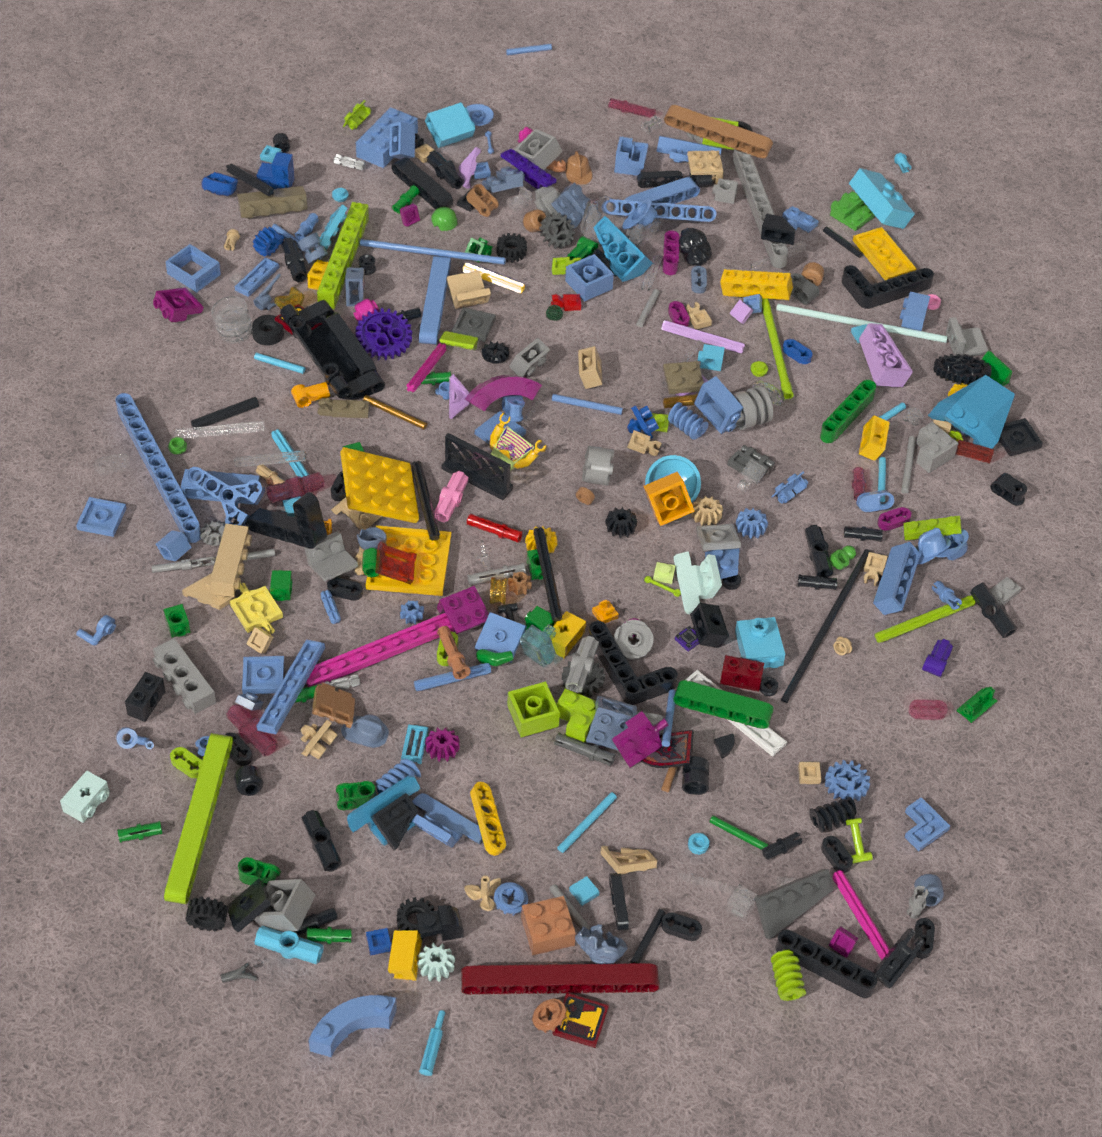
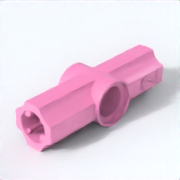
M463 472L453 473L447 487L444 486L442 488L439 503L434 511L435 518L438 521H449L455 507H459L463 491L468 483V477Z

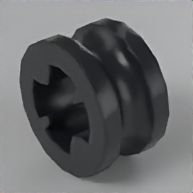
M772 677L763 678L760 684V692L768 697L774 696L778 689L777 680ZM769 684V685H771L772 688H771V689H767V686H766V685Z

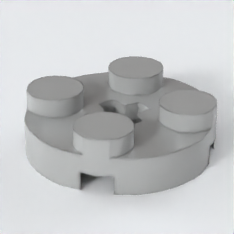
M640 620L626 621V623L617 628L614 639L625 658L630 660L646 657L653 647L654 638L652 631ZM633 635H637V639L640 640L635 645L628 641V638H632Z

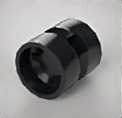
M692 756L691 765L683 766L682 789L687 794L702 795L709 789V761L703 757Z

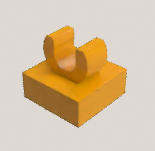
M601 601L599 605L592 608V613L597 620L605 624L619 617L618 612L610 601Z

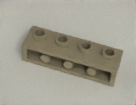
M303 186L274 189V195L267 196L260 191L237 194L241 218L249 219L254 216H269L276 213L285 214L291 211L301 212L307 209L306 192Z

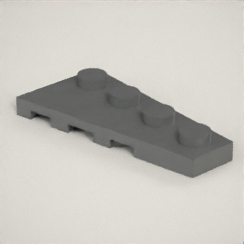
M821 869L755 897L766 939L773 938L834 890L828 869Z

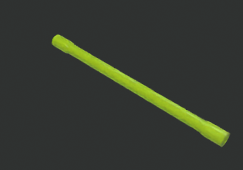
M762 298V310L781 382L783 398L792 399L794 394L789 382L769 299Z

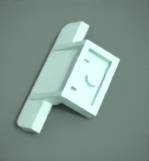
M689 551L674 556L684 611L687 614H691L700 603L699 599L713 598L722 586L715 555L708 554L700 566H692Z

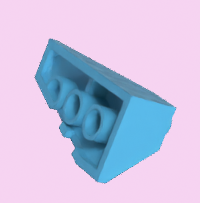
M606 216L593 227L606 258L610 259L611 270L621 281L624 282L641 276L653 264Z

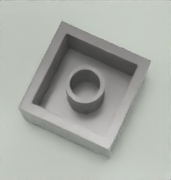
M534 129L514 149L542 170H545L563 152L555 137L537 129Z
M302 879L269 881L266 890L271 905L254 920L260 927L265 926L281 932L298 931L316 895Z

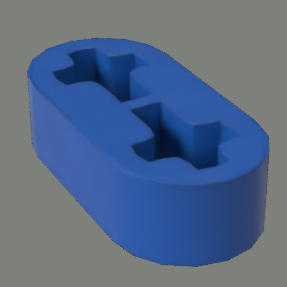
M793 339L784 341L782 351L787 356L800 364L811 362L812 351Z

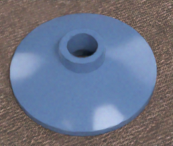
M473 104L466 107L468 116L475 126L486 125L493 119V111L488 106Z

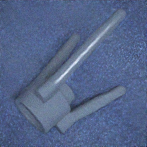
M277 274L259 296L253 300L254 305L258 309L263 310L266 308L270 310L272 307L297 296L294 293L273 303L270 302L272 299L268 293L281 274Z

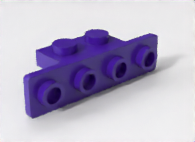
M513 149L504 151L500 155L504 160L515 166L518 171H523L524 181L537 190L543 186L549 187L557 182L556 178Z

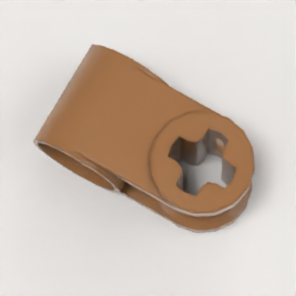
M476 184L466 195L467 201L485 217L490 216L491 211L499 206L498 200L481 184Z

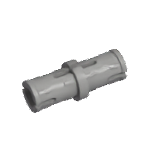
M917 886L914 889V894L909 899L907 914L909 916L911 913L910 918H919L921 911L926 906L928 890L926 889L924 892V886Z

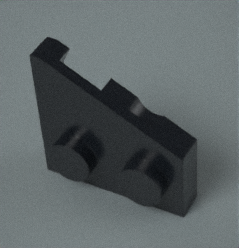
M405 793L371 816V819L393 851L399 847L418 809L407 793Z

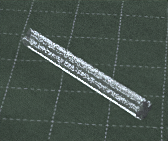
M264 421L175 429L174 436L182 439L254 433L264 432L266 427Z

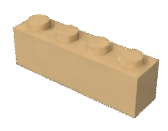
M225 524L210 579L211 594L234 597L236 589L239 590L241 583L239 576L244 573L243 561L247 560V546H251L252 535H249V527Z

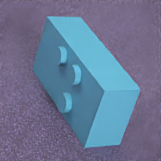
M859 168L849 182V185L882 224L904 229L915 215L902 199L903 196L896 192L894 185L888 182L881 173Z

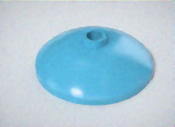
M678 455L665 456L655 461L646 474L645 485L678 471L693 503L699 495L701 488V477L696 466L690 460Z

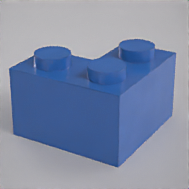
M276 152L272 164L261 163L257 178L274 189L292 187L295 179L293 154Z

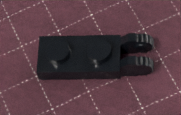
M912 928L907 929L902 934L900 940L894 944L873 971L877 979L886 988L890 989L915 959L916 953L924 944L925 940L919 937L911 944L910 948L907 946L915 934Z

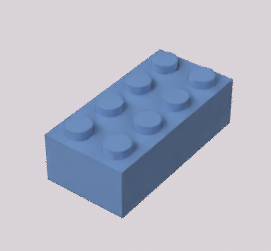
M390 107L356 142V157L384 168L394 158L389 156L390 124L405 122L415 125V133L417 134L418 118Z

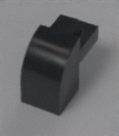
M441 905L438 906L437 911L416 914L420 938L441 934L443 942L464 937L460 913L454 906Z

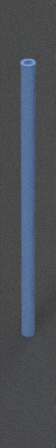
M365 239L360 240V246L503 265L506 263V258Z

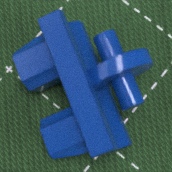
M636 406L632 407L631 409L637 420L631 419L629 421L630 423L627 426L629 433H633L634 430L641 433V430H643L645 435L650 436V439H652L651 433L659 429V426L654 418L645 422V420L653 416L648 406L639 410Z

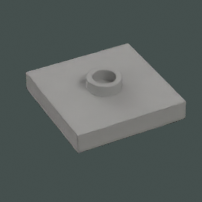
M733 524L696 527V533L703 551L741 548V542Z

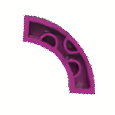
M501 375L492 377L477 385L464 400L476 408L485 411L492 402L507 395H521L533 400L542 385L517 375Z

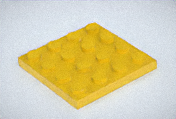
M345 447L342 448L340 454L348 509L411 523L418 522L419 514L410 463Z
M376 525V527L386 533L387 541L384 547L379 550L382 553V570L376 577L367 576L366 590L443 596L451 532L439 531L440 538L432 541L429 539L427 530Z

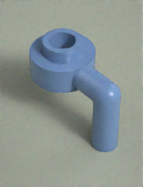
M105 615L98 622L97 632L94 636L82 629H79L76 635L95 646L103 636L114 632L116 621L109 615Z
M130 727L121 728L116 734V741L122 748L129 749L136 744L144 745L147 749L154 747V743L150 738L137 736L135 730ZM129 734L130 739L127 741L123 740V735Z

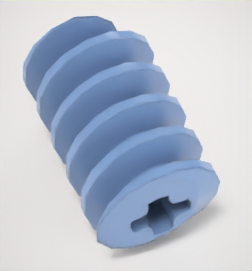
M681 402L676 403L669 413L668 421L693 440L701 437L708 428V422H703V418H698L697 414H693V411L688 410V407L683 406Z
M402 759L399 764H396L394 768H391L388 773H385L382 778L376 781L377 792L379 794L409 775L421 778V773L412 761Z

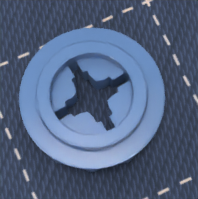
M509 882L501 884L495 890L493 902L496 903L497 909H501L504 914L511 913L514 916L516 913H521L522 905L528 903V895L523 887ZM513 893L514 901H512V903H510L509 905L507 902V898H509Z

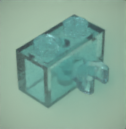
M549 624L543 632L531 625L519 640L525 655L544 668L555 658L556 652L551 640L557 633L554 631L555 628Z

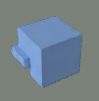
M620 137L616 151L614 173L635 176L640 174L641 169H644L648 143L632 142L633 138Z

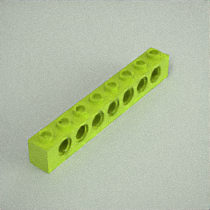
M351 203L318 288V302L326 300L332 309L336 308L345 284L347 268H351L368 223V204Z

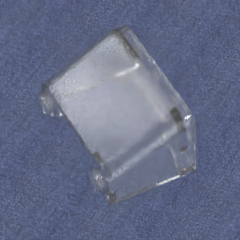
M603 196L587 202L580 229L584 235L598 242L599 240L593 227L604 216L640 250L659 231L662 221L654 219L652 223L647 225L637 224V226L634 225L629 229H623L622 224L626 220L625 218L606 215L602 211L603 202L612 198ZM609 202L606 208L609 212H612L614 206Z

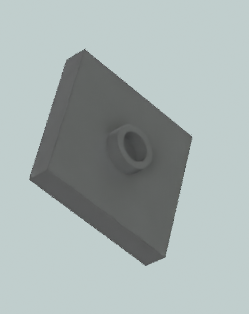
M463 307L452 332L477 337L478 341L486 342L496 320V315Z

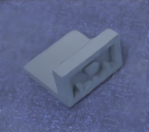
M597 696L595 702L596 713L586 741L618 750L612 738L628 728L625 722L637 715V706Z

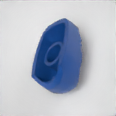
M214 172L204 177L201 185L204 191L208 190L216 195L230 196L237 190L238 180L231 176Z

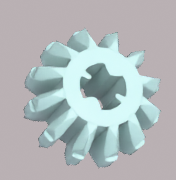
M433 943L431 949L425 946L424 953L418 955V968L421 970L422 977L428 975L429 981L436 977L437 981L440 982L441 976L448 979L449 972L454 971L455 957L452 955L450 948L445 949L443 943L440 947H436Z

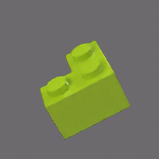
M565 688L556 705L560 712V718L568 721L566 736L586 743V737L596 713V701Z

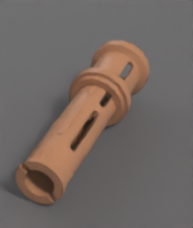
M442 626L438 629L437 633L448 655V665L452 667L455 679H464L470 674L471 670L465 664L464 654L459 652L449 627Z

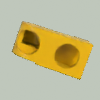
M317 260L308 273V288L318 290L329 262Z

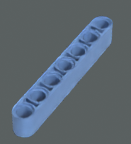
M610 199L603 202L602 211L606 215L629 216L642 201ZM609 202L614 206L612 212H609L606 208ZM656 202L651 204L654 209L660 206L663 210L662 214L657 215L655 219L710 222L717 215L716 210L710 206ZM624 204L630 206L629 213L623 211ZM674 207L677 208L679 211V214L676 217L672 214V209ZM689 209H693L695 211V215L693 218L689 217L688 215ZM706 210H709L711 212V217L709 219L705 218L704 212Z
M433 256L419 332V343L437 345L448 284L446 279L450 273V257Z

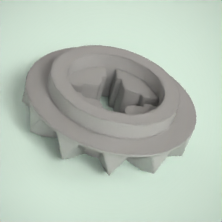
M211 520L209 524L204 523V527L200 529L202 541L211 546L220 545L226 523H221L220 520L217 522ZM213 530H214V531H218V530H219V533H218V534H217V533H213V534H212V531H213Z

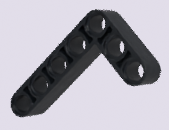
M848 265L843 270L841 282L862 308L871 309L907 297L910 292L919 293L930 289L934 272L929 268H922L871 285L857 267Z
M307 492L293 503L295 517L259 508L246 519L245 523L249 530L254 533L309 549L315 548L327 538L319 501L311 492Z
M594 621L590 624L588 636L594 637L599 642L596 654L625 703L636 705L669 693L670 690L676 688L678 673L675 668L664 667L637 677L606 624L602 621Z

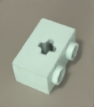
M86 771L60 800L63 812L84 823L87 818L94 815L97 806L107 800L109 796L107 781Z

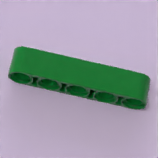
M863 380L823 422L820 433L821 441L829 444L833 443L873 401L876 391L875 382Z
M687 680L679 682L673 701L678 706L760 729L769 727L774 707L767 702Z

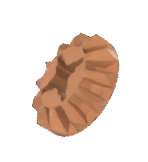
M549 999L542 1002L534 1011V1026L539 1031L542 1030L545 1033L549 1030L555 1031V1027L558 1025L562 1026V1020L567 1018L565 1005L558 999ZM549 1011L553 1013L551 1020H548L550 1014Z

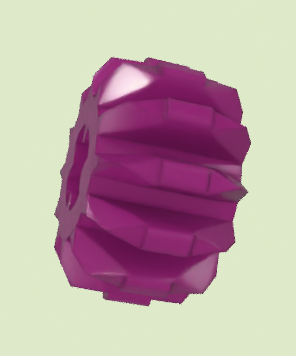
M437 727L436 732L430 731L429 737H426V752L430 753L431 759L437 757L438 762L442 758L448 762L449 756L455 758L456 752L460 750L459 737L455 735L454 730L448 732L447 727L444 730H440Z

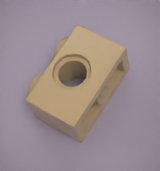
M596 347L578 350L579 375L585 389L602 385V364Z

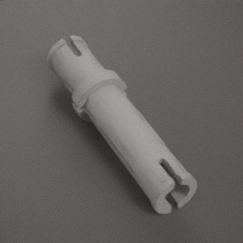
M524 563L512 566L502 565V568L467 574L469 586L501 579L508 580V578L513 577L514 572H524L526 574ZM489 575H495V576L485 577V578H481V579L479 578V577H484V576H489Z

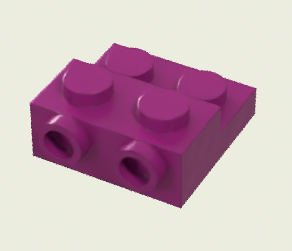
M186 287L156 291L153 300L154 308L160 309L162 316L165 319H169L170 322L186 321L187 315L202 313L204 308Z

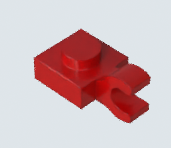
M554 294L552 295L551 308L563 307L564 311L581 310L580 294H563V297Z

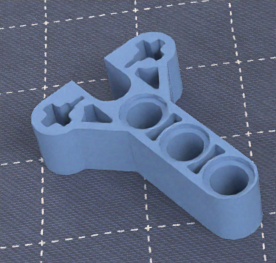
M192 467L187 472V479L192 484L221 501L226 514V524L233 525L232 519L234 518L239 522V526H245L249 515L238 508V502L246 498L258 505L265 493L264 485L257 480H251L247 484L229 486L199 467ZM195 472L201 473V478L198 481L193 480ZM216 481L217 488L210 491L209 484ZM252 487H257L259 491L253 492ZM228 491H232L233 498L227 501L225 494Z

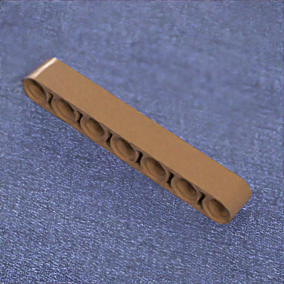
M671 105L664 117V122L671 127L758 158H766L773 145L772 140L766 136L678 105Z

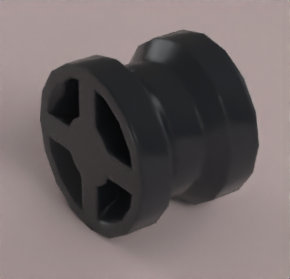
M278 133L273 137L274 147L282 149V153H287L290 150L289 138L285 133Z
M370 254L359 257V268H364L365 275L373 274L376 271L375 257Z

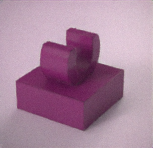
M411 204L400 209L404 226L408 227L420 221L417 205Z
M840 926L828 946L847 958L859 938Z

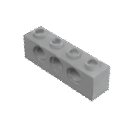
M175 638L153 649L155 656L153 657V662L157 668L161 667L164 678L167 682H172L175 693L183 697L182 700L187 709L191 708L194 714H197L216 703L215 692Z

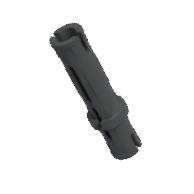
M558 733L555 738L557 741H554V745L586 756L590 761L596 760L611 767L615 760L613 759L615 758L614 753L599 749L597 745L592 746L561 733Z

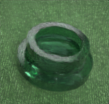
M551 305L546 310V317L552 321L560 320L563 317V311L560 306Z

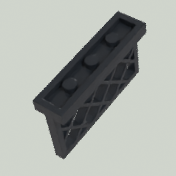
M447 433L445 436V462L442 464V470L452 475L458 471L463 472L468 477V483L504 500L513 490V484L510 483L511 464ZM459 451L462 452V454L465 456V458H463V457L461 456V454L459 453ZM490 467H492V468L494 469V471L496 472V474L493 473V471L490 469Z

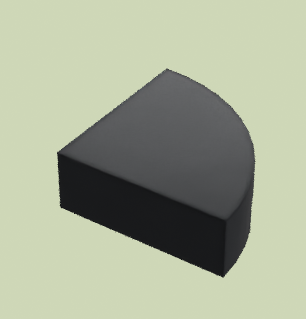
M733 733L714 739V744L721 758L727 757L734 747L735 737Z

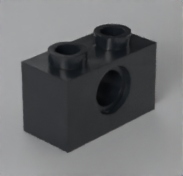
M699 603L690 614L699 644L720 648L729 637L720 607L718 605Z
M148 672L143 674L125 701L128 716L143 722L147 721L166 692L163 678Z

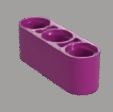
M673 230L667 231L664 235L662 270L666 275H674L678 270L680 236L678 232Z

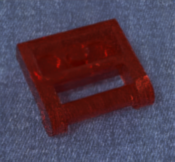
M380 542L377 547L375 573L411 584L414 581L417 554L414 552L408 553L387 546V543ZM385 553L404 559L406 562L386 556Z

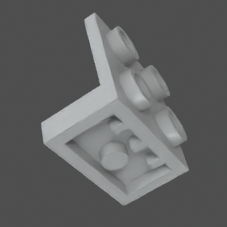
M949 318L946 335L953 354H960V356L964 354L967 356L985 355L988 348L980 328L962 329L956 318Z
M338 531L328 535L326 539L313 549L304 547L308 565L324 581L334 579L336 576L358 567V562L345 550L342 536Z

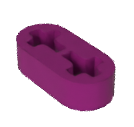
M679 301L671 302L668 306V314L672 322L688 327L690 317L684 305Z
M900 507L884 512L878 518V527L888 531L904 526V523L910 522L911 511L905 507Z

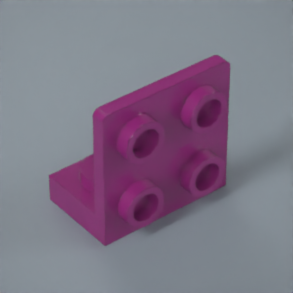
M475 586L440 599L437 606L439 614H446L456 634L484 624L489 615Z

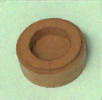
M580 487L576 492L577 499L586 505H590L595 499L594 494L585 487Z

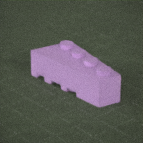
M869 323L861 334L859 341L876 386L903 387L912 374V369L882 324Z

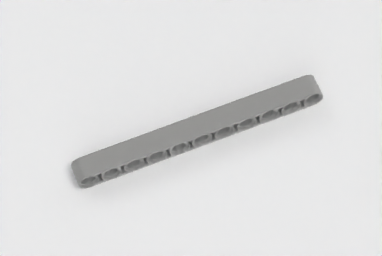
M734 149L733 162L761 235L762 224L766 214L774 215L752 156ZM763 240L772 266L784 268L787 265L788 256L786 244Z

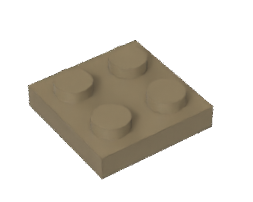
M698 361L663 364L669 394L700 391L704 382Z

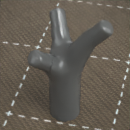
M245 963L238 969L220 975L223 983L242 978L257 981V977L245 973L246 968L249 966L248 963Z

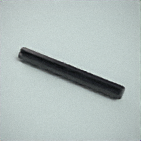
M232 163L226 166V171L267 196L274 195L273 187Z

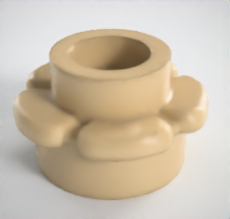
M843 637L836 639L833 647L837 654L845 655L852 651L849 639Z

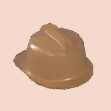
M576 151L567 160L566 176L571 183L575 182L576 184L585 185L592 180L591 167L587 157L578 154V151Z

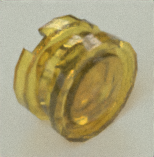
M491 577L490 604L502 602L505 605L507 578L501 580Z

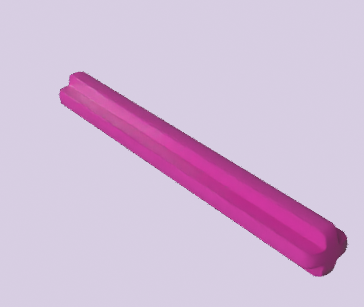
M439 343L406 385L408 392H415L446 352V344Z
M842 870L835 872L832 876L834 882L882 960L890 951L889 946Z

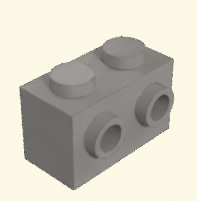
M537 338L515 356L509 367L518 376H530L536 370L535 367H541L547 361L545 357L550 349Z

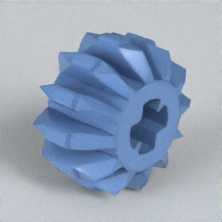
M745 508L744 512L740 511L736 519L738 533H742L743 537L749 535L750 539L753 536L758 539L760 535H764L768 526L766 514H761V509L755 511L754 508L751 510Z

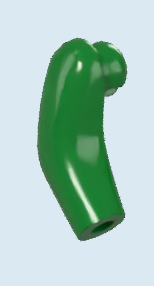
M480 649L476 653V658L480 663H489L491 666H500L513 661L511 651L492 652Z

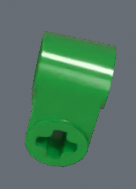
M370 781L341 783L336 786V793L339 799L337 808L340 810L358 808L376 796L375 786Z
M251 857L243 858L238 863L239 880L247 885L253 884L260 878L266 887L269 881H275L276 877H279L281 874V870L277 866L255 860Z

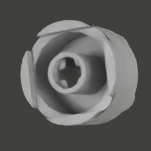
M596 446L587 447L585 465H583V482L609 485L610 475L613 472V464L610 460H613L614 449Z

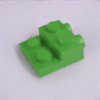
M853 191L849 194L844 193L841 200H835L831 204L830 216L854 231H857L875 217L859 195Z

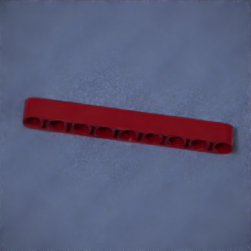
M650 963L466 966L461 970V991L466 995H471V993L472 995L493 994V992L494 994L560 993V991L561 993H582V991L583 993H604V991L605 993H626V991L627 993L656 992L659 990L658 966Z

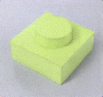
M657 562L653 580L672 584L676 565Z

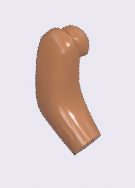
M554 160L546 169L559 173L566 170V162Z

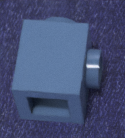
M173 530L156 543L163 558L171 561L178 560L191 549L186 534Z

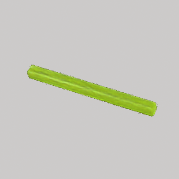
M972 595L961 599V605L956 602L960 606L958 609L954 610L948 604L875 633L876 641L882 643L975 605L976 601Z

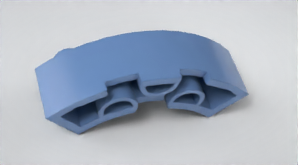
M369 995L354 998L338 1005L328 1012L312 1031L309 1038L310 1051L332 1057L339 1044L356 1030L367 1028L390 1029L397 1010L396 998Z

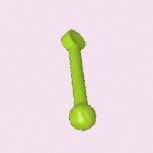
M646 576L644 578L646 583H652L656 586H659L673 593V595L676 597H679L681 595V591L679 589L674 590L670 587H667L655 580H652L650 576Z

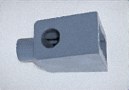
M347 268L345 278L346 306H355L364 300V268ZM358 290V295L352 294V291Z

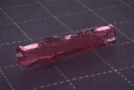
M610 98L608 108L621 110L622 113L628 112L654 119L656 109L628 103L627 100L620 101Z

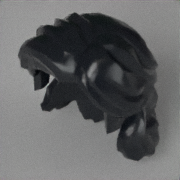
M686 228L681 231L679 246L682 254L688 253L686 262L696 266L707 263V260L712 256V252L706 235L701 230L695 228Z

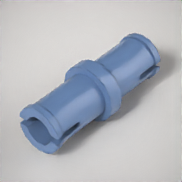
M315 213L309 214L308 218L300 224V228L295 233V238L301 240L313 231L314 225L319 220Z
M936 581L934 585L937 588L932 586V590L939 595V599L947 603L952 609H958L960 606L956 602L961 605V599L954 595V591L951 588H947L941 581Z

